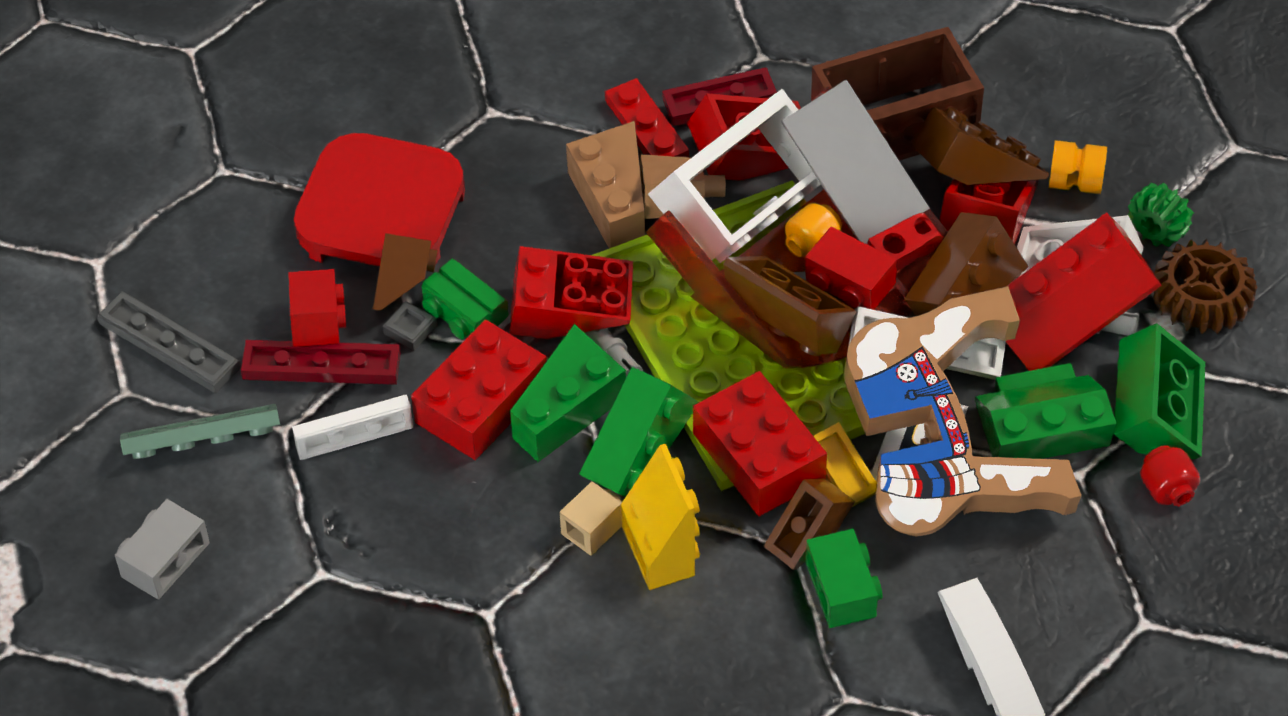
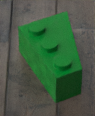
M631 367L579 475L626 497L658 447L666 444L667 448H670L693 414V405L699 402L673 385Z

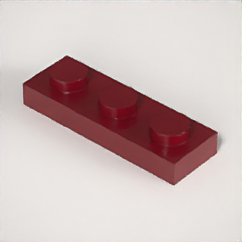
M767 67L663 90L662 97L672 126H677L688 122L706 93L769 99L777 91Z

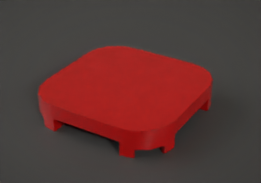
M351 133L339 136L328 143L321 152L296 207L294 224L299 244L309 253L310 259L320 263L323 262L325 255L380 266L385 233L432 241L430 249L438 250L437 264L441 258L440 246L459 201H464V175L460 162L450 152L436 147L365 133Z

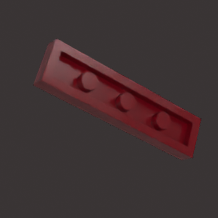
M246 340L241 374L243 380L397 385L401 356L400 345L340 343L293 347V341Z

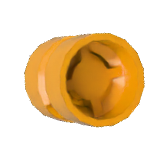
M1055 140L1049 188L1070 190L1075 185L1078 186L1080 192L1101 194L1107 146L1086 144L1083 149H1078L1075 142Z

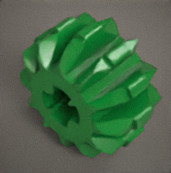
M1151 182L1143 187L1140 192L1133 196L1130 200L1131 203L1128 205V216L1131 222L1134 223L1135 230L1142 234V241L1150 239L1155 247L1160 244L1170 247L1180 238H1183L1190 230L1189 227L1192 224L1191 218L1194 212L1187 207L1189 199L1181 198L1178 195V189L1174 191L1169 190L1164 182L1159 186Z

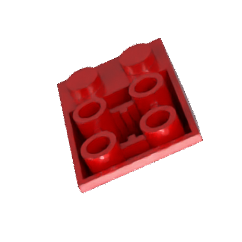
M520 246L513 278L509 334L550 339L566 336L574 324L583 332L630 324L633 261Z

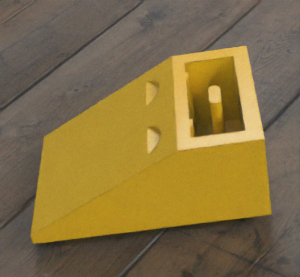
M666 444L658 447L621 503L622 529L649 590L695 576V559L700 558L698 545L695 537L700 535L695 514L700 511L698 500L692 489L686 490L683 483L685 475L682 464L678 457H671Z

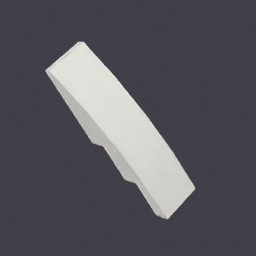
M978 578L939 591L938 595L968 670L973 668L987 705H993L997 716H1045L1021 659Z

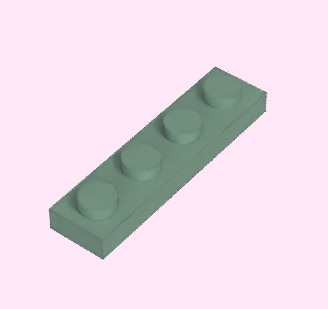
M275 403L121 433L120 443L123 455L132 454L133 459L153 456L156 454V449L171 446L172 451H181L195 447V441L209 438L211 443L227 442L234 439V433L249 431L250 436L273 432V426L280 425Z

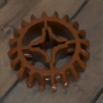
M1190 239L1186 247L1177 243L1172 252L1165 251L1161 261H1158V264L1155 266L1154 275L1162 286L1153 292L1154 304L1160 306L1161 316L1171 315L1172 325L1179 322L1184 323L1186 332L1191 327L1199 328L1201 335L1207 328H1211L1216 334L1219 333L1222 326L1232 330L1233 326L1236 325V321L1243 322L1247 312H1250L1254 305V296L1257 291L1256 280H1254V268L1248 267L1247 257L1237 258L1236 248L1228 251L1224 250L1222 242L1217 246H1212L1205 239L1202 245H1197ZM1182 277L1184 284L1178 286L1176 280ZM1230 287L1232 293L1227 296L1224 293V289Z

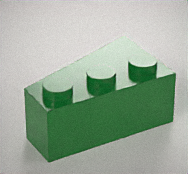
M574 324L511 409L513 439L537 462L541 461L611 410L625 382L626 370Z

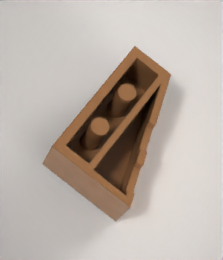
M635 121L567 143L568 174L608 248L644 236V204Z

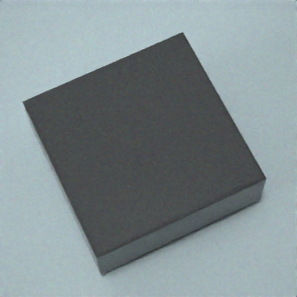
M405 301L383 325V333L415 351L437 327L436 317Z

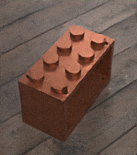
M949 27L925 32L900 41H893L880 47L859 51L849 56L812 66L811 102L845 80L848 81L863 105L937 83L942 85L943 88L866 110L899 161L920 155L911 144L929 112L934 107L944 112L947 111L948 107L953 108L968 118L967 122L974 126L981 122L984 86Z

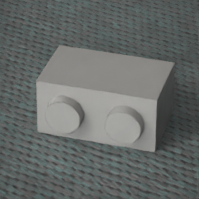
M166 499L158 509L152 510L146 516L143 525L131 538L125 539L119 546L115 558L121 578L159 600L209 545L205 521Z

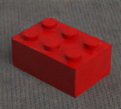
M485 319L411 394L414 422L476 461L511 424V409L547 362V357Z
M760 371L693 405L694 436L758 516L791 500L803 480L826 479L827 452Z

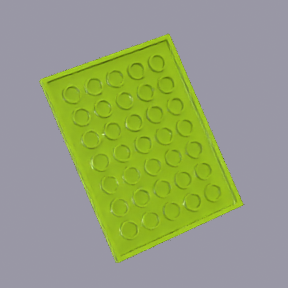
M793 180L719 207L713 211L729 232L733 234L755 217L753 213L774 196L779 198L792 188L795 183ZM804 198L729 257L766 256L791 272L805 271V258L795 256L786 245L785 225L790 218L808 205ZM672 225L592 255L633 261L630 324L624 326L654 377L673 385L698 402H701L760 371L813 436L838 422L850 440L865 434L844 379L852 322L837 353L821 354L817 357L802 351L799 348L800 343L795 339L779 336L770 331L768 328L769 323L761 318L754 319L741 313L738 310L740 305L727 298L723 266L725 260L719 263L714 258L704 266ZM692 414L684 426L687 434L720 490L722 491L734 486L694 436Z

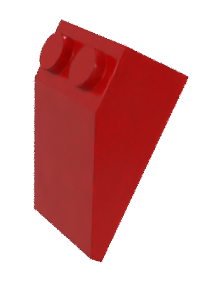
M706 93L687 122L698 151L703 150L763 104L768 98ZM792 101L798 110L801 109L798 101ZM757 129L708 166L706 170L708 175H725V180L741 181L788 169L789 167L761 131Z
M954 179L945 192L937 230L941 235L946 236L961 212L995 216L1015 244L1039 180L966 185Z

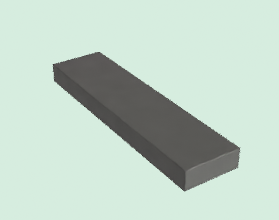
M123 291L97 315L100 325L215 394L240 369L238 359Z

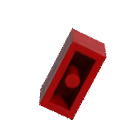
M831 226L805 256V277L807 282L822 291L842 299L850 307H863L875 310L896 284V259Z
M334 269L288 272L293 347L340 344L339 328H346L343 284H335Z

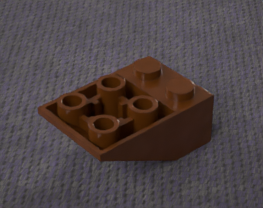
M936 107L932 108L911 144L937 171L966 185L1047 179L1049 175L1039 165L1041 159L1030 151L1025 150L1027 148L1025 144L1011 136H1007L1006 140L996 136L998 132L982 122H978L974 126L967 122L968 118L950 107H948L946 112Z

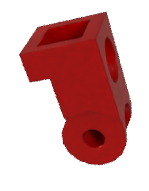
M918 213L869 238L867 245L895 258L897 275L898 270L916 261L917 258L924 257L934 251L941 244L943 236L925 213Z

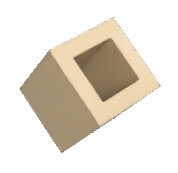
M594 482L589 483L560 511L561 534L592 556L622 527L621 500L613 491L609 489L604 490Z

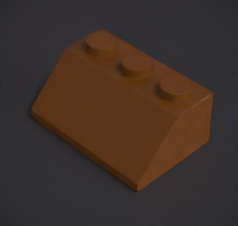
M766 256L726 257L723 266L727 298L740 305L738 310L741 313L754 319L761 318L769 323L768 328L770 331L782 337L795 339L800 343L799 348L810 355L819 357L821 354L838 352L856 314L854 309Z

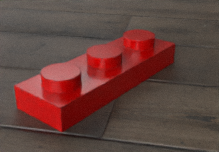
M637 78L605 91V101L621 124L624 125L635 121L637 146L644 155L689 158L688 147Z

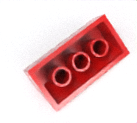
M1106 212L1007 285L1020 322L1015 339L1007 340L1006 343L1029 371L1051 367L1162 285L1125 230Z

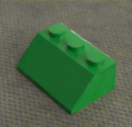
M1157 323L1120 339L1115 420L1117 424L1114 435L1140 454H1148L1157 447L1167 445L1183 449L1190 459L1202 457L1205 361Z
M1089 375L975 396V403L992 457L1045 459L1107 447L1111 444L1117 424L1106 390Z

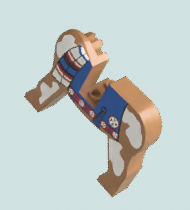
M1008 286L949 299L936 309L911 318H886L872 322L859 330L849 344L844 379L866 436L924 423L925 438L920 439L919 446L881 454L878 466L876 506L883 520L900 533L915 537L932 534L943 528L962 510L964 515L975 511L1017 513L1031 509L1050 510L1062 515L1076 513L1081 493L1069 460L978 457L972 455L969 431L961 405L943 372L976 341L985 338H996L1002 341L1015 339L1020 319Z

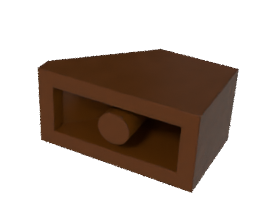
M385 233L373 309L383 310L425 280L426 272L434 273L438 250L430 249L432 241Z
M827 479L803 480L764 544V547L793 570L798 569L806 561V540L837 533L855 501Z

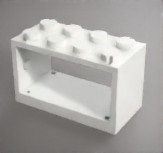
M783 89L676 169L648 193L704 266L714 258L719 263L724 261L726 257L740 249L755 235L821 184L781 123L782 120L798 111V108ZM759 129L799 182L779 198L774 196L753 213L755 217L731 234L690 180L755 130Z

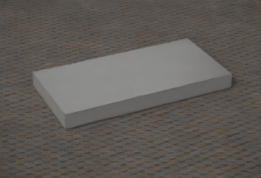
M847 80L781 121L857 240L867 244L868 239L915 214L924 213L930 209Z

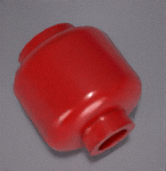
M1167 445L1157 447L1149 452L1143 460L1144 464L1140 475L1153 499L1161 505L1173 504L1174 506H1181L1192 500L1195 495L1194 491L1200 483V474L1188 454L1181 448Z

